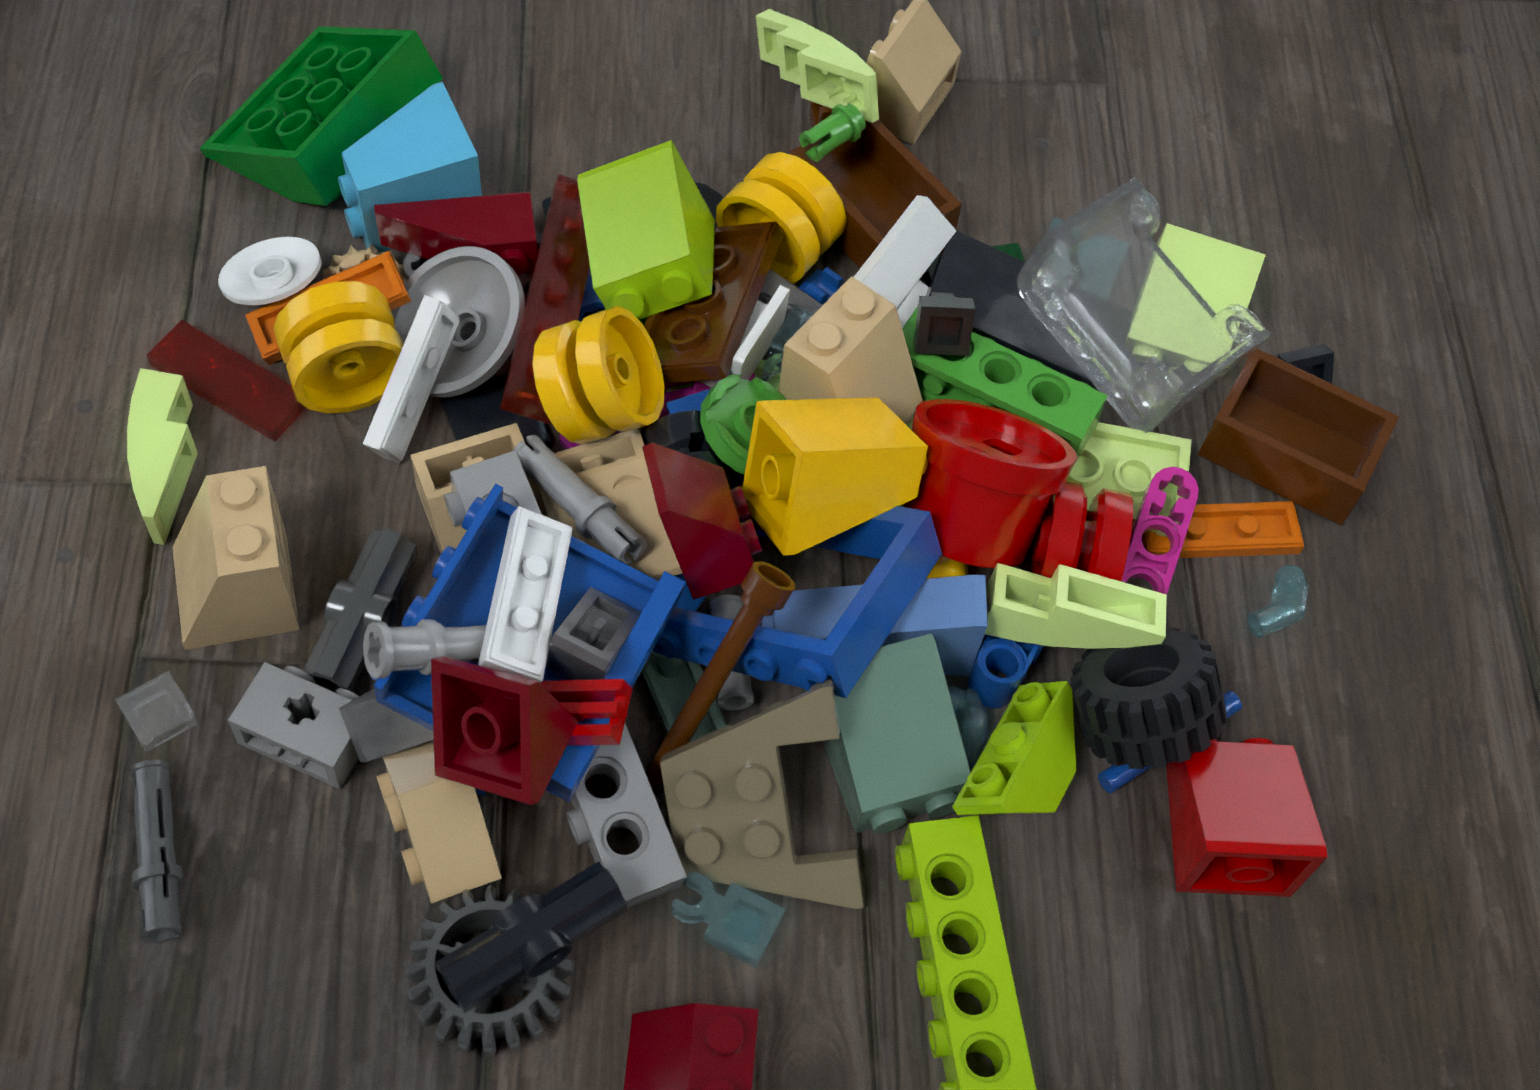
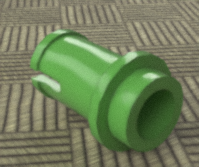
M849 103L845 106L838 104L832 109V115L799 135L800 144L804 148L808 144H813L821 139L820 143L805 152L811 160L819 162L825 155L846 141H857L861 137V131L866 127L865 120L861 112L853 104Z

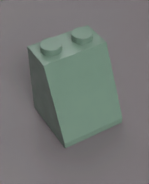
M930 633L882 646L848 697L835 696L840 729L839 739L822 741L855 833L873 829L876 834L887 833L903 826L908 818L928 813L930 818H938L953 813L954 809L952 806L970 774L933 634Z

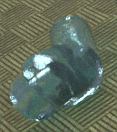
M1286 565L1278 569L1272 586L1270 604L1248 614L1249 628L1256 637H1265L1297 623L1303 618L1308 598V583L1305 581V573L1301 568L1294 565Z
M950 686L948 690L955 717L959 718L958 728L968 765L975 766L982 754L989 724L988 715L978 692L969 687L966 690H962L956 686Z

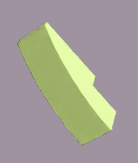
M140 368L131 397L127 424V460L132 488L153 543L165 545L198 454L188 424H186L193 403L182 375Z
M997 563L986 585L988 625L985 632L986 635L1044 646L1084 649L1130 648L1162 644L1166 637L1167 595L1061 564L1056 568L1052 578Z

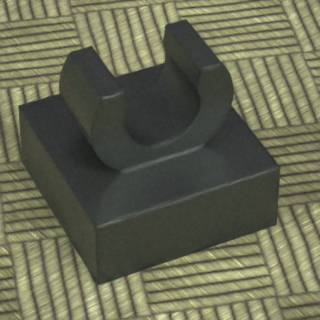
M931 292V296H919L913 340L915 353L968 356L975 315L973 298L954 297V293Z

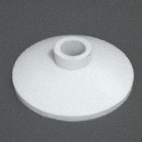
M298 237L267 239L246 247L229 259L220 271L218 284L223 295L234 303L262 305L276 302L302 290L316 277L321 267V256L317 247L306 239Z

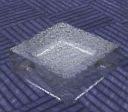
M169 671L115 699L145 752L199 724L196 715Z

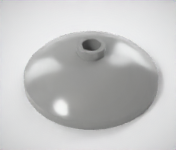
M466 246L450 249L432 257L422 264L404 283L412 302L398 307L391 312L394 317L395 329L400 334L403 344L424 295L441 300L459 317V324L429 394L432 397H452L469 392L480 386L504 364L514 349L522 329L525 300L521 282L514 269L501 257L489 250Z

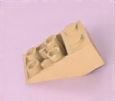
M639 428L554 453L598 496L609 497L617 506L615 508L617 514L646 539L647 547L637 561L629 553H625L631 560L630 567L657 581L660 580L664 571L673 576L682 574L658 513L642 449L644 443ZM540 487L548 518L573 527L571 536L611 556L593 538H584L576 530L575 520Z

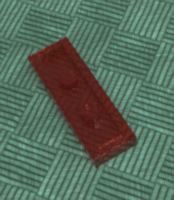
M183 320L147 354L150 366L160 372L182 375L189 390L274 442L306 409L305 406L297 401L291 385Z

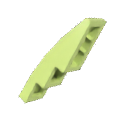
M771 9L756 15L760 60L779 66L781 79L800 85L801 98L832 109L838 104L845 106L850 103L858 108L865 121L873 123L879 120L876 72L855 52L832 36L800 20Z

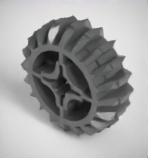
M492 885L485 891L486 901L476 903L473 893L465 889L462 893L463 908L457 911L452 904L442 901L439 909L444 921L439 923L433 919L424 918L421 927L423 933L430 940H412L409 947L410 952L419 961L412 962L405 967L407 979L417 983L408 990L410 1002L413 1005H424L418 1013L421 1024L429 1026L439 1022L435 1034L437 1040L441 1043L449 1041L459 1031L458 1048L460 1052L465 1054L469 1053L473 1048L476 1038L482 1039L484 1054L490 1057L496 1052L495 1039L506 1037L507 1045L511 1052H516L520 1049L518 1032L524 1029L531 1038L539 1040L543 1036V1030L537 1018L540 1016L548 1021H558L561 1016L560 1009L552 1000L562 1001L570 999L571 986L562 979L568 978L575 973L574 961L565 958L560 964L541 976L533 979H526L523 976L495 996L488 998L466 1013L445 995L440 987L441 974L435 962L464 945L459 943V941L468 935L492 928L493 921L498 914L522 898L521 892L514 888L508 894L506 901L501 902L498 900L496 887ZM526 992L530 993L514 1007L490 1014L495 1002L501 997L507 995L524 997Z

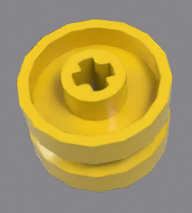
M783 152L767 154L746 175L744 181L739 182L716 208V223L718 227L772 221L778 223L783 236L770 269L791 284H795L818 261L819 255H822L844 233L847 220L843 202L833 185L814 166L797 156Z
M358 281L332 282L309 289L293 298L278 313L273 327L282 359L287 364L286 368L297 401L308 410L326 414L348 413L379 402L404 345L400 334L395 329L394 317L386 297L376 287Z
M616 306L583 318L582 322L573 320L542 331L534 345L532 364L536 390L543 409L553 426L569 442L583 445L606 438L615 433L616 430L627 432L647 426L658 420L664 405L665 389L661 363L648 332L631 311Z

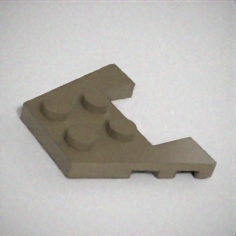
M825 680L823 684L817 683L810 686V690L787 701L782 699L765 707L763 712L733 726L730 723L663 754L660 766L672 838L687 877L851 909L864 908V894L857 849L799 856L795 854L779 746L839 739L840 729L833 680Z

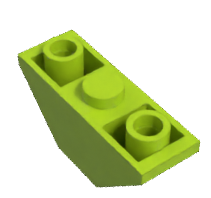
M1068 681L1032 682L1018 687L952 806L957 815H1007L1056 812L1076 773L1072 688Z

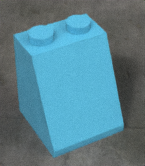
M443 82L430 86L342 152L345 175L338 176V182L346 205L348 207L352 206L351 208L344 209L345 218L354 239L362 237L367 249L371 244L379 252L392 249L380 244L374 205L482 196L478 154Z

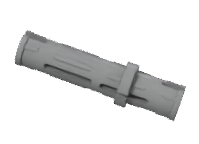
M530 435L526 437L527 442L534 448L533 451L521 440L513 451L516 450L524 472L575 520L576 530L584 538H593L613 558L628 566L631 565V560L625 555L626 552L637 561L644 553L647 541L617 514L616 504L609 497L598 496L543 443L539 436Z

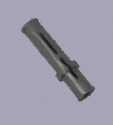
M163 760L141 761L134 764L133 768L130 769L133 782L134 826L136 830L138 868L132 873V886L134 890L139 891L142 927L140 937L143 941L149 943L172 941L179 938V935L183 933L180 924L178 887L184 881L183 869L180 865L176 864L174 819L170 788L171 767L169 763Z

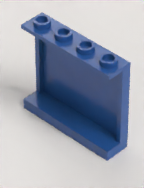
M495 483L486 500L477 497L473 501L462 522V528L467 530L456 549L450 545L444 549L432 572V577L437 579L427 598L418 595L414 599L404 616L402 627L416 626L423 619L435 620L444 627L487 625L510 517L517 509V507L503 501L502 486ZM571 536L552 637L590 587L641 612L605 679H624L633 687L680 601L685 581L664 571L660 580L657 581ZM547 659L543 681L571 680L548 668ZM419 670L391 671L390 675L386 678L376 679L370 676L371 679L376 681L374 684L376 702L433 731L431 675H423ZM610 718L584 719L578 722L577 725L609 724ZM600 745L566 746L545 790L570 802Z

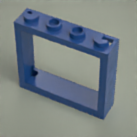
M739 479L733 488L740 485L743 487L744 480ZM896 506L881 515L814 545L813 547L880 559V561L825 640L758 626L732 671L753 676L761 681L771 680L800 687L807 691L810 690V686L817 683L823 684L825 680L833 679L835 696L847 698L942 555L929 511ZM753 517L749 518L752 519L757 536L769 538ZM683 573L675 575V577L685 581ZM685 581L680 601L652 651L656 654L665 655L666 658H677L707 666L734 620L695 612L706 596L693 600Z

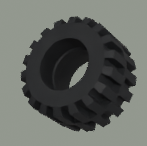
M1166 627V637L1162 644L1130 648L1088 649L1081 655L1082 661L1075 663L1072 669L1071 687L1086 745L1091 747L1092 753L1099 759L1107 758L1109 764L1115 766L1127 764L1129 769H1143L1145 766H1154V769L1167 767L1168 763L1175 761L1181 763L1191 759V754L1203 752L1211 746L1210 740L1219 738L1223 732L1222 724H1225L1227 721V712L1215 653L1212 652L1211 645L1206 640H1199L1198 634L1191 631L1179 632V628Z

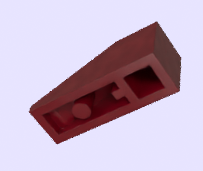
M530 192L374 205L379 239L382 246L425 259H431L444 251L458 247H479L501 257L514 269L517 276L539 272Z

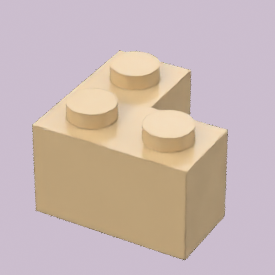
M434 740L384 756L383 760L387 772L377 775L376 778L395 833L405 829L408 832L412 848L401 851L411 885L424 883L430 902L434 903L462 893L465 889L471 890L502 879L475 788L435 776Z

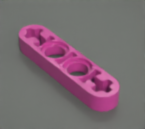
M1179 467L1163 468L1155 474L1149 483L1131 533L1128 556L1121 582L1126 583L1133 578H1143L1152 585L1154 591L1167 595L1198 499L1199 488L1197 482L1188 471ZM1169 483L1178 486L1177 495L1182 498H1179L1170 509L1168 517L1158 515L1163 509L1166 500V493L1162 490ZM1150 529L1160 530L1165 533L1170 542L1169 552L1163 555H1153L1143 547L1141 541L1142 533Z

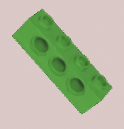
M918 306L916 307L902 330L922 400H962L991 406L1019 415L1059 435L1073 447L1077 454V459L1079 458L1098 424L1108 395L1084 382L1074 380L1043 365L1037 360L1027 358L997 344L990 338L980 336L974 332L971 335L968 356L917 354L913 344Z

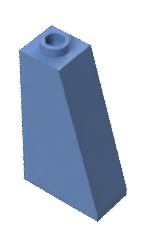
M985 575L925 579L881 647L932 633L937 645L944 675L969 676L988 627ZM862 585L795 590L783 609L775 610L771 616H764L761 626L825 640Z

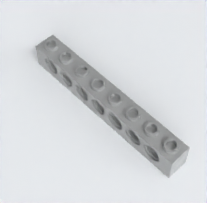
M516 450L450 472L451 492L444 494V501L454 527L462 525L469 507L477 497L486 500L495 483L503 487V501L517 508L520 506L542 515ZM625 724L620 745H600L571 799L574 809L567 811L566 815L578 846L588 843L595 863L599 861L604 868L608 869L617 882L627 902V908L681 887L687 876ZM596 774L607 775L615 782L617 792L607 799L595 798L586 790L585 781ZM618 828L628 829L636 835L639 848L632 854H617L608 846L606 836L612 830Z

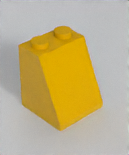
M878 397L757 401L742 489L751 516L783 555H795L881 515L896 506L917 498L921 476L925 473L928 465L926 458L928 446Z

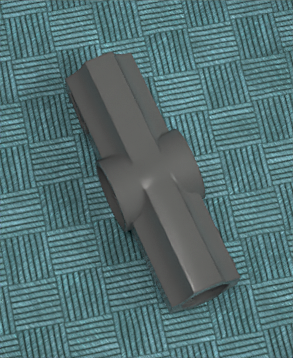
M383 528L380 531L372 530L348 581L340 580L334 587L325 610V628L303 670L315 680L317 685L332 692L339 688L353 692L365 667L363 641L367 626L371 622H385L388 627H393L398 609L397 597L418 555L416 544L406 539L402 533Z

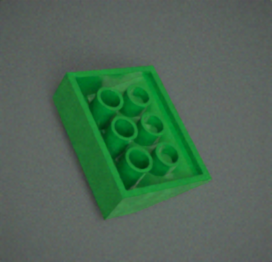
M318 26L199 149L205 157L293 202L327 206L342 194L338 182V176L345 175L342 152L430 86L439 83L443 77L416 30Z

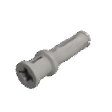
M423 619L416 626L388 627L385 622H371L367 626L363 641V655L367 671L372 678L376 679L386 678L390 675L391 671L419 670L423 675H431V659L441 656L467 663H478L487 625L444 627L441 623L432 619Z

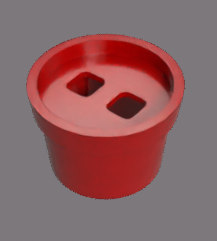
M932 399L921 402L915 409L912 431L928 446L926 453L928 465L925 473L921 476L917 498L902 504L901 507L929 511L931 513L942 552L941 556L985 568H995L997 563L1010 567L1020 565L1025 559L1052 495L1063 489L1077 460L1075 450L1068 442L1051 430L1024 417L998 408L953 399Z

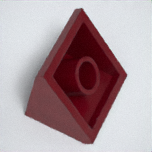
M444 656L432 658L431 680L435 776L530 805L540 801L578 721L538 681Z

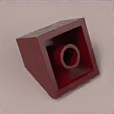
M655 443L642 446L658 513L693 600L741 584L754 563L752 555L763 552L752 519H749L752 516L741 485L731 489L723 467Z
M692 1003L632 1014L623 1090H752L759 1009Z

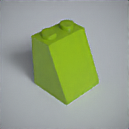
M672 140L578 174L577 182L593 289L606 310L619 306L631 311L639 320L712 295L715 219Z

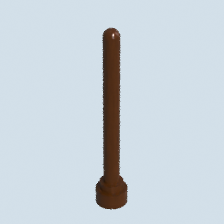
M754 562L741 583L744 591L741 595V600L744 603L645 771L655 798H657L664 786L660 766L663 754L691 741L764 616H771L775 610L783 609L796 587L794 581L779 568L765 562Z

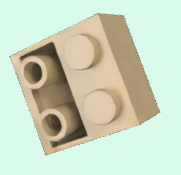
M913 0L906 11L899 9L891 22L887 38L884 42L881 40L875 42L867 59V65L876 72L879 121L896 138L914 145L955 84L962 52L928 0Z
M517 423L411 455L416 489L441 554L448 545L456 549L466 533L462 525L454 527L444 501V494L451 492L450 472L512 452L521 440L524 442ZM526 474L541 514L548 517L540 486Z

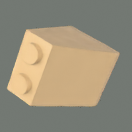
M851 276L785 343L778 391L787 400L878 397L907 424L914 417L916 406L923 402L896 305Z
M266 466L206 475L172 547L184 649L188 650L300 630L287 534Z

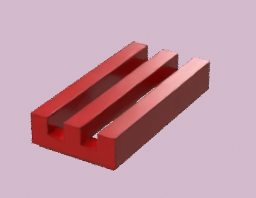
M624 679L542 681L540 683L578 722L584 719L610 718L609 724L576 725L567 746L620 745L632 694V687Z

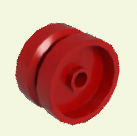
M1066 481L1063 489L1052 495L1036 531L1032 550L1031 573L1052 578L1056 568L1061 564L1122 581L1133 522V497L1131 493L1103 488L1093 498L1087 513V496L1082 484Z

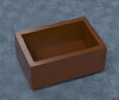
M879 120L873 123L865 121L866 127L861 131V137L857 141H846L825 155L819 162L811 160L805 152L820 143L821 139L813 144H808L804 148L800 145L789 151L790 155L797 156L814 166L833 185L841 198L847 220L844 233L835 243L859 268L867 261L917 195L928 197L955 230L962 203Z
M1254 347L1197 455L1342 526L1363 494L1400 416Z

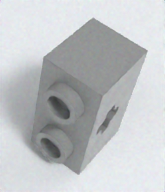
M264 662L228 719L238 744L338 789L342 788L359 759L339 710L340 707L359 696L346 689L339 688L332 692L317 685L309 674L293 666H286L282 670Z

